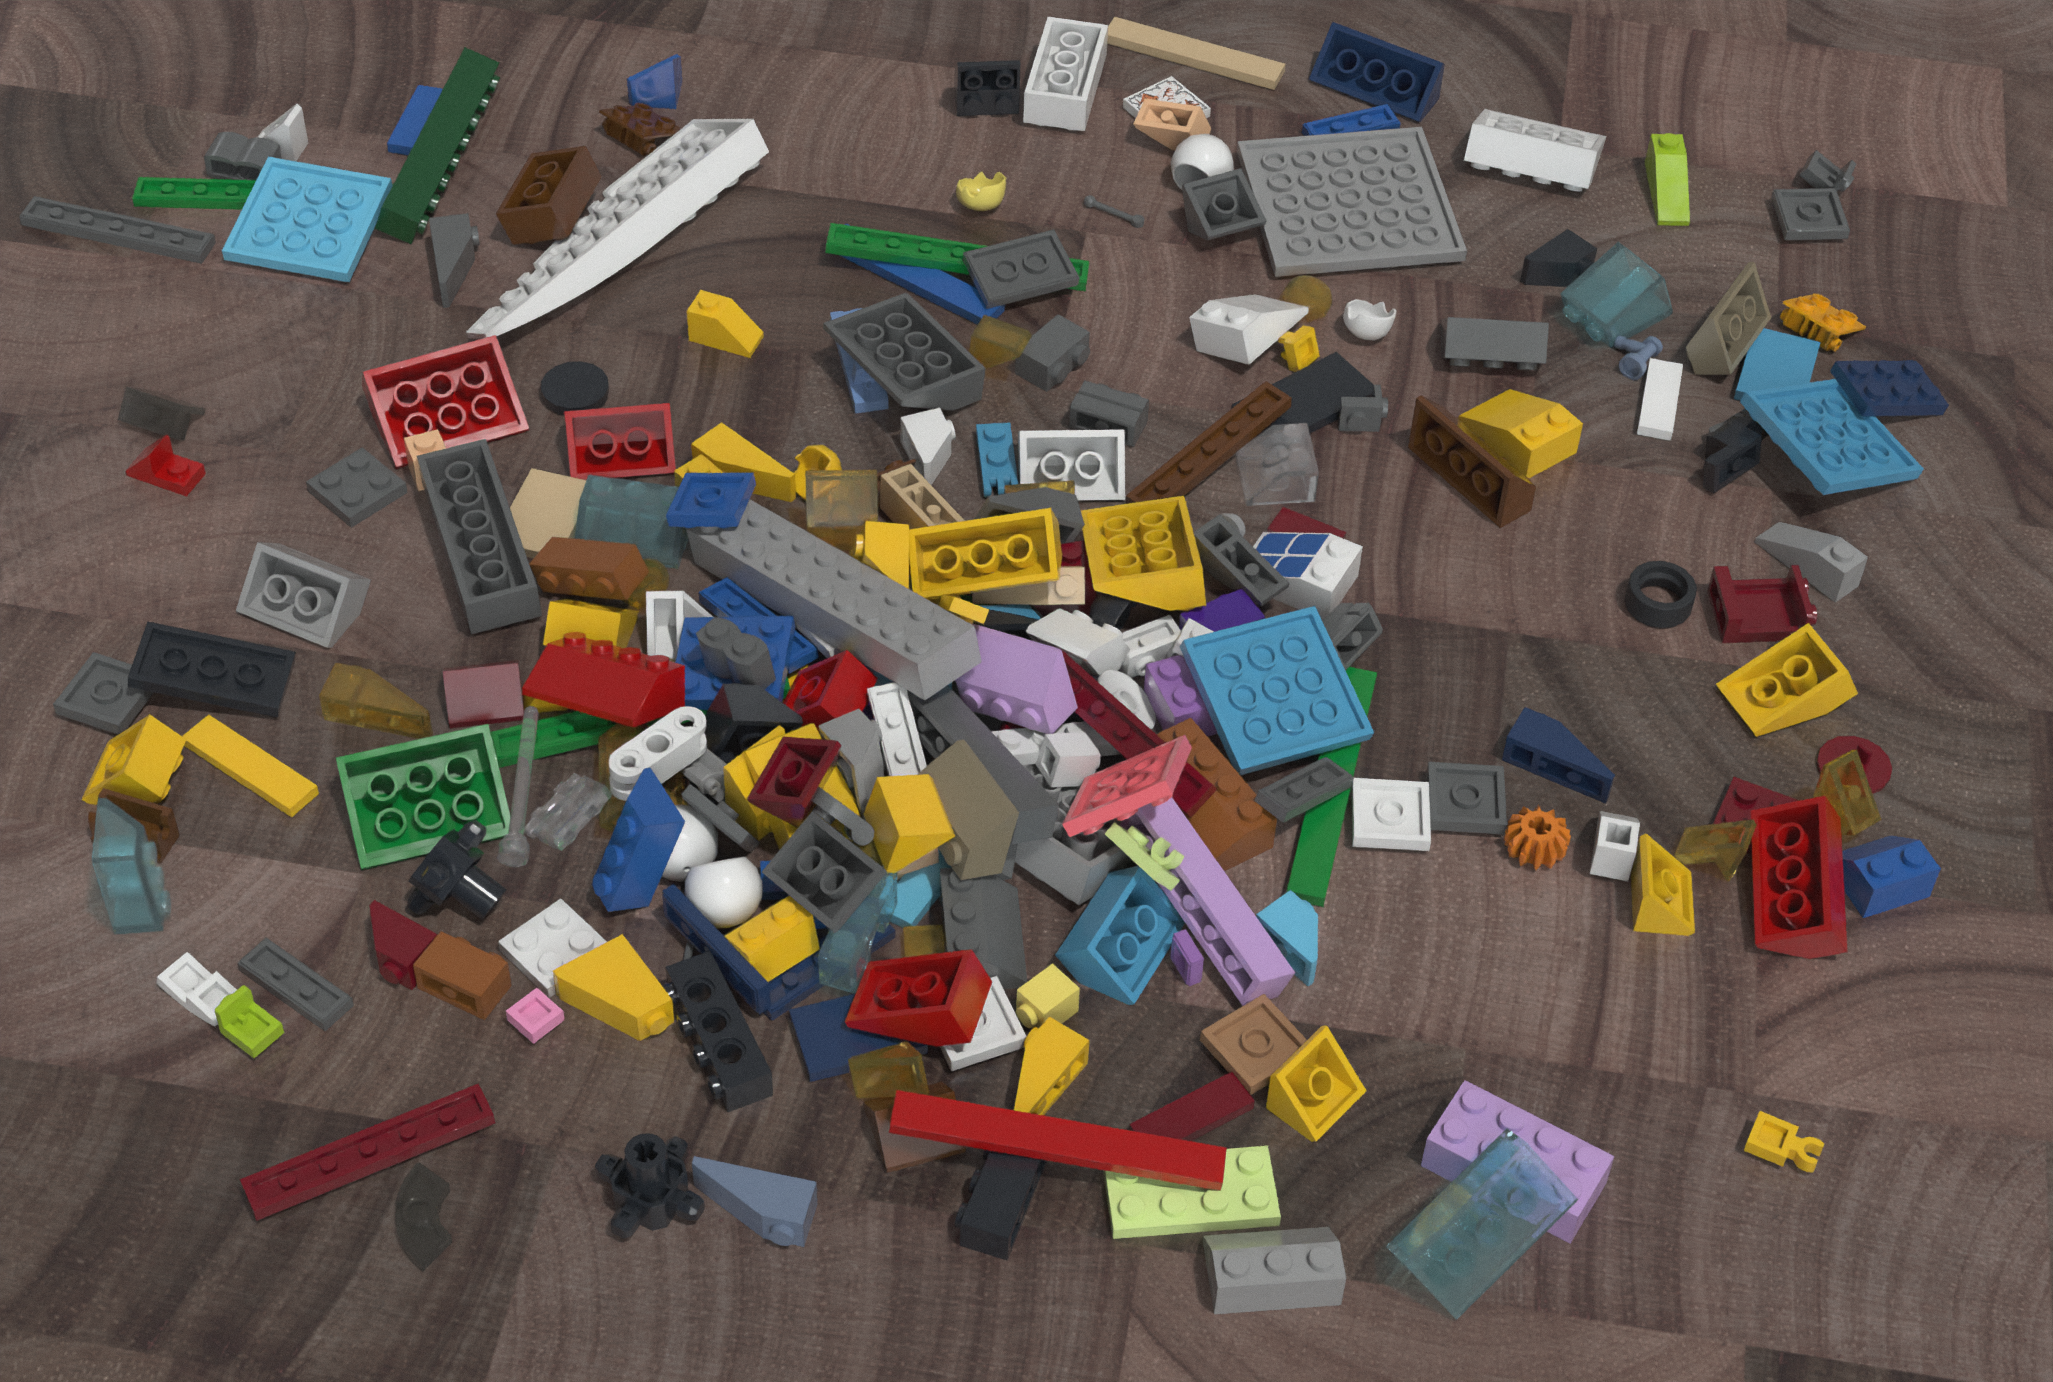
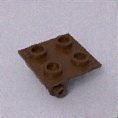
M635 103L634 106L626 107L615 105L614 108L599 110L600 114L607 117L602 122L604 132L643 156L649 155L656 149L654 144L656 138L673 136L682 129L675 125L676 122L673 119L656 114L651 106L644 103Z

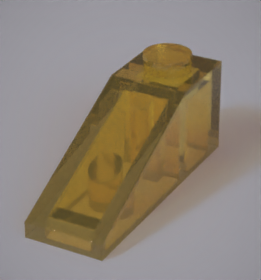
M334 664L319 694L324 720L418 739L433 736L430 714L427 709L370 669L356 665Z

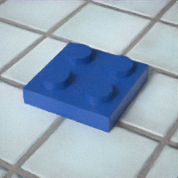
M685 473L666 514L669 527H738L756 486L754 473Z

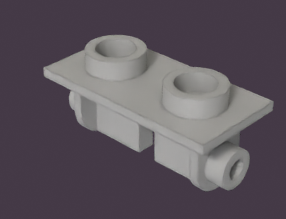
M706 748L701 757L683 768L680 772L696 784L702 794H709L717 802L723 800L725 795L723 767L727 764Z

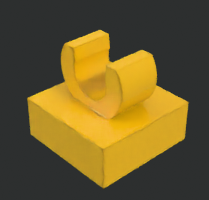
M1303 325L1295 333L1288 331L1278 338V342L1284 345L1285 351L1281 353V357L1287 360L1289 371L1297 372L1309 366L1320 357L1314 327Z

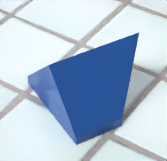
M675 54L627 78L629 104L634 106L635 103H644L652 108L676 109L682 86L681 57Z

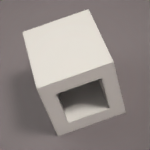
M1086 732L1045 734L1036 766L1050 787L1081 786L1084 778L1094 774L1096 769L1099 768L1101 754Z

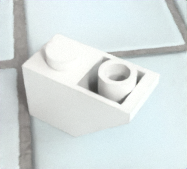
M1599 811L1590 874L1623 881L1629 880L1637 849L1640 827L1638 818Z

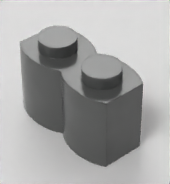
M220 132L205 154L204 161L207 175L212 178L257 180L268 157L282 158L280 145L272 140L259 137L248 139L238 133Z
M714 617L696 633L704 664L713 675L724 679H731L732 683L759 685L764 690L776 680L767 645L754 635L741 633L740 629L733 622L724 618Z

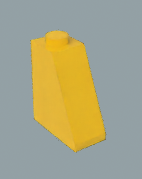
M623 934L553 970L555 992L560 1000L638 1041L650 1035L659 1034L674 1023L672 998Z

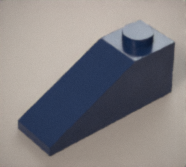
M1524 707L1507 736L1502 761L1595 800L1607 803L1615 775L1560 721Z

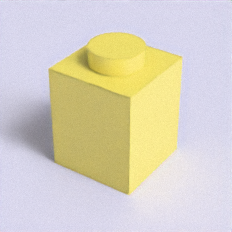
M1051 964L1017 989V1017L1027 1028H1040L1049 1016L1062 1024L1078 1012L1080 988L1054 964Z

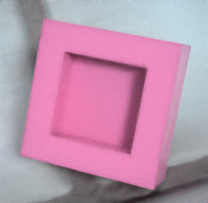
M535 988L506 1010L507 1020L533 1044L564 1021L563 1010L538 988Z

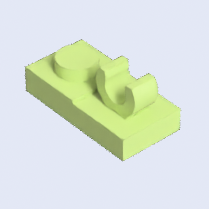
M1114 822L1106 831L1105 835L1153 880L1171 891L1180 880L1169 869L1178 867L1182 863L1184 855L1174 849L1169 856L1164 858L1166 850L1171 846V843L1162 837L1158 838L1150 850L1146 847L1150 840L1132 825L1126 830Z

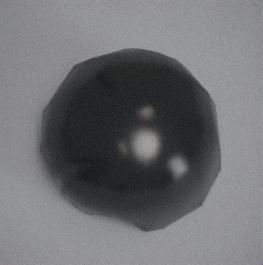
M1100 593L1095 597L1090 606L1089 617L1093 620V624L1103 627L1104 623L1121 630L1129 618L1131 608L1136 607L1137 602Z

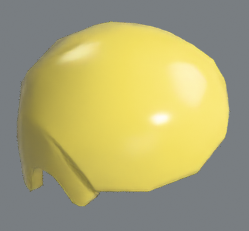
M980 172L974 179L964 178L958 180L956 187L957 198L962 205L975 211L994 209L1001 204L1004 198L1007 178L1002 173L997 172L993 179H988L983 172Z

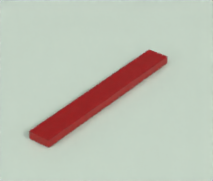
M896 1090L889 1133L1218 1191H1221L1224 1179L1227 1147Z

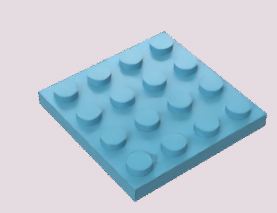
M268 157L222 249L224 260L350 282L375 228L381 207L393 186L392 180L382 176Z

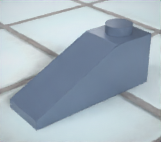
M694 1156L692 1171L694 1186L762 1238L769 1239L775 1244L789 1246L791 1244L801 1247L805 1246L818 1205L817 1182Z

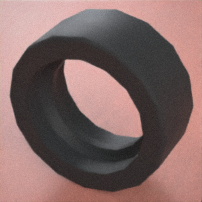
M1648 561L1637 566L1630 574L1624 601L1628 612L1643 624L1656 628L1675 627L1684 623L1691 615L1697 586L1694 578L1686 569L1671 562ZM1647 586L1665 587L1675 592L1681 599L1671 603L1657 602L1645 596L1640 589Z

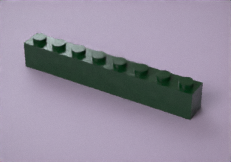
M464 47L381 207L375 229L411 245L417 233L424 234L430 218L427 216V213L434 214L441 198L437 193L438 191L441 193L445 192L451 175L447 173L448 171L455 172L461 155L457 153L458 151L464 153L469 144L471 135L467 134L468 131L475 132L481 118L478 112L484 114L491 96L487 95L488 92L494 94L501 78L496 75L500 62Z

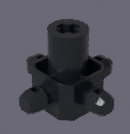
M474 819L466 823L459 832L453 829L439 840L408 881L416 887L407 901L409 909L420 915L425 913L434 903L440 906L452 896L479 919L484 920L504 896L507 889L477 866V863L484 855V852L477 847L486 835L487 829L485 826Z
M639 1134L627 1143L624 1149V1160L613 1154H602L596 1162L595 1172L598 1177L611 1184L613 1203L616 1210L611 1219V1232L623 1239L631 1236L640 1225L654 1231L668 1227L676 1213L678 1217L691 1221L698 1220L705 1210V1202L701 1196L688 1189L687 1171L684 1164L688 1156V1143L679 1137L674 1136L664 1142L663 1139L654 1134Z

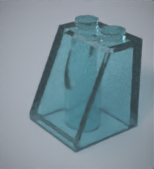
M1620 242L1611 247L1560 293L1564 304L1562 310L1566 317L1573 323L1579 321L1585 326L1586 332L1596 342L1602 340L1610 348L1614 346L1615 340L1619 335L1628 339L1673 313L1664 277Z

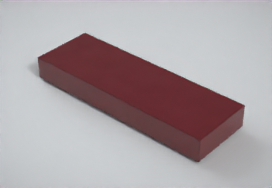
M1230 1072L1130 1123L1129 1130L1193 1141L1254 1109L1255 1100L1234 1073Z

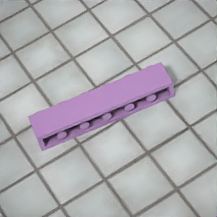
M1171 797L1168 801L1158 806H1152L1151 803L1138 808V811L1133 816L1123 820L1120 826L1128 830L1132 825L1150 840L1146 844V847L1150 850L1153 843L1162 837L1171 843V846L1164 854V858L1169 856L1174 849L1184 855V859L1178 867L1169 869L1180 880L1172 891L1160 883L1158 884L1242 1006L1263 994L1269 999L1278 997L1295 974V971L1174 799Z

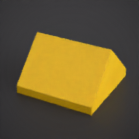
M929 774L876 778L864 816L866 822L874 829L873 840L883 867L887 871L886 874L891 876L954 838L955 834L933 778Z
M1648 834L1641 835L1631 869L1633 931L1684 936L1694 934L1695 923L1691 871Z
M1321 1026L1271 1075L1266 1103L1267 1110L1311 1142H1316L1366 1092L1365 1087L1328 1026Z

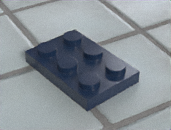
M1835 361L1830 370L1862 416L1943 415L1949 406L1941 395L1940 390L1932 383L1923 371V367L1917 361Z

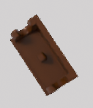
M105 788L98 795V803L101 807L100 814L92 811L88 814V823L92 833L90 839L93 844L159 864L163 862L180 836L172 808Z

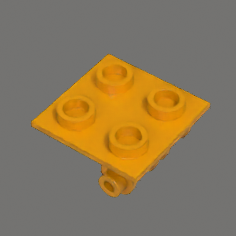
M1813 293L1808 296H1799L1798 298L1784 300L1782 303L1789 307L1785 308L1780 315L1783 325L1803 337L1808 334L1807 339L1821 342L1820 347L1826 351L1832 350L1836 352L1842 344V340L1839 339L1840 335L1866 328L1865 325L1857 321L1858 317L1855 314L1843 309L1839 311L1830 305L1831 301L1820 294Z

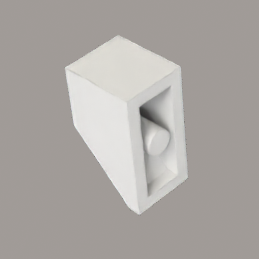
M940 408L901 417V444L909 459H916L914 468L932 485L950 458L951 441L955 440L956 437L952 421L945 419Z

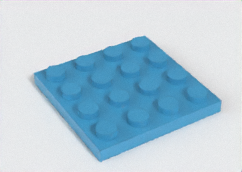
M1836 379L1747 391L1740 400V403L1749 412L1750 417L1763 427L1770 435V439L1781 447L1789 456L1793 465L1799 468L1812 482L1813 487L1823 495L1918 479L1924 470L1875 416H1862Z
M1315 606L1183 640L1180 645L1181 652L1229 760L1239 775L1367 741L1374 734Z

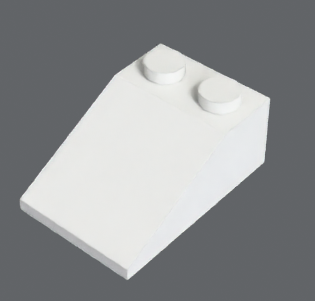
M1254 294L1209 300L1189 318L1198 352L1251 364L1309 312L1308 307Z

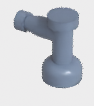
M1619 335L1614 344L1615 348L1630 352L1619 361V369L1626 378L1631 380L1641 378L1647 369L1646 362L1651 357L1657 356L1663 349L1661 341L1654 336H1649L1643 342H1639Z

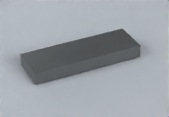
M1324 757L1258 790L1255 802L1284 823L1349 789L1354 777L1328 757Z
M268 938L262 940L237 962L241 973L323 1031L328 1030L354 1006L351 996Z

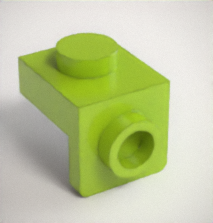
M245 985L241 986L233 994L224 997L215 1008L220 1033L252 1058L257 1057L284 1034L282 1023L254 1002L251 989Z

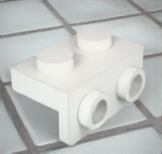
M1171 615L1123 632L1122 639L1131 650L1126 654V658L1119 669L1122 673L1130 678L1137 675L1144 676L1146 664L1179 655L1173 652L1172 649L1181 630Z

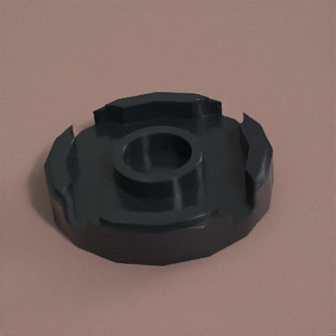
M575 361L557 365L549 370L541 381V395L544 404L548 409L559 415L565 416V411L600 409L608 399V377L601 368L591 363Z

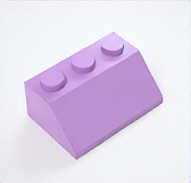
M972 624L975 626L982 662L955 680L961 700L973 712L1017 724L1030 730L1053 734L1078 708L1062 650Z

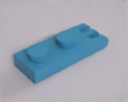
M976 424L983 496H991L992 487L997 488V495L1005 494V486H1010L1011 493L1018 492L1019 484L1011 424Z

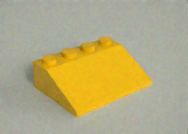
M1184 496L1081 510L1085 524L1082 528L1093 589L1095 591L1169 611H1188L1195 607L1206 606L1203 568Z

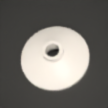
M1107 670L1099 676L1098 682L1152 729L1156 721L1155 712L1143 689L1132 678L1120 671Z

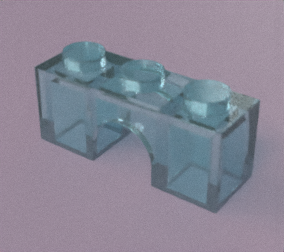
M887 872L836 934L829 930L818 954L819 984L856 994L867 963L871 961V947L876 931L885 933L898 904L896 874Z

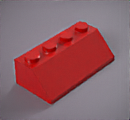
M569 632L564 634L562 639L547 644L522 687V695L626 726L636 727L666 716L675 709L685 707V665L671 662L669 657L664 655L650 656L641 653L639 648H621L614 646L610 640H592L586 638L584 633Z
M1826 796L1751 810L1755 945L1760 949L1807 959L1848 952L1841 818Z

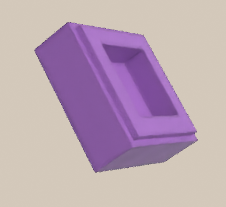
M1186 929L1174 933L1170 956L1172 962L1186 985L1192 986L1200 983L1203 971V956Z

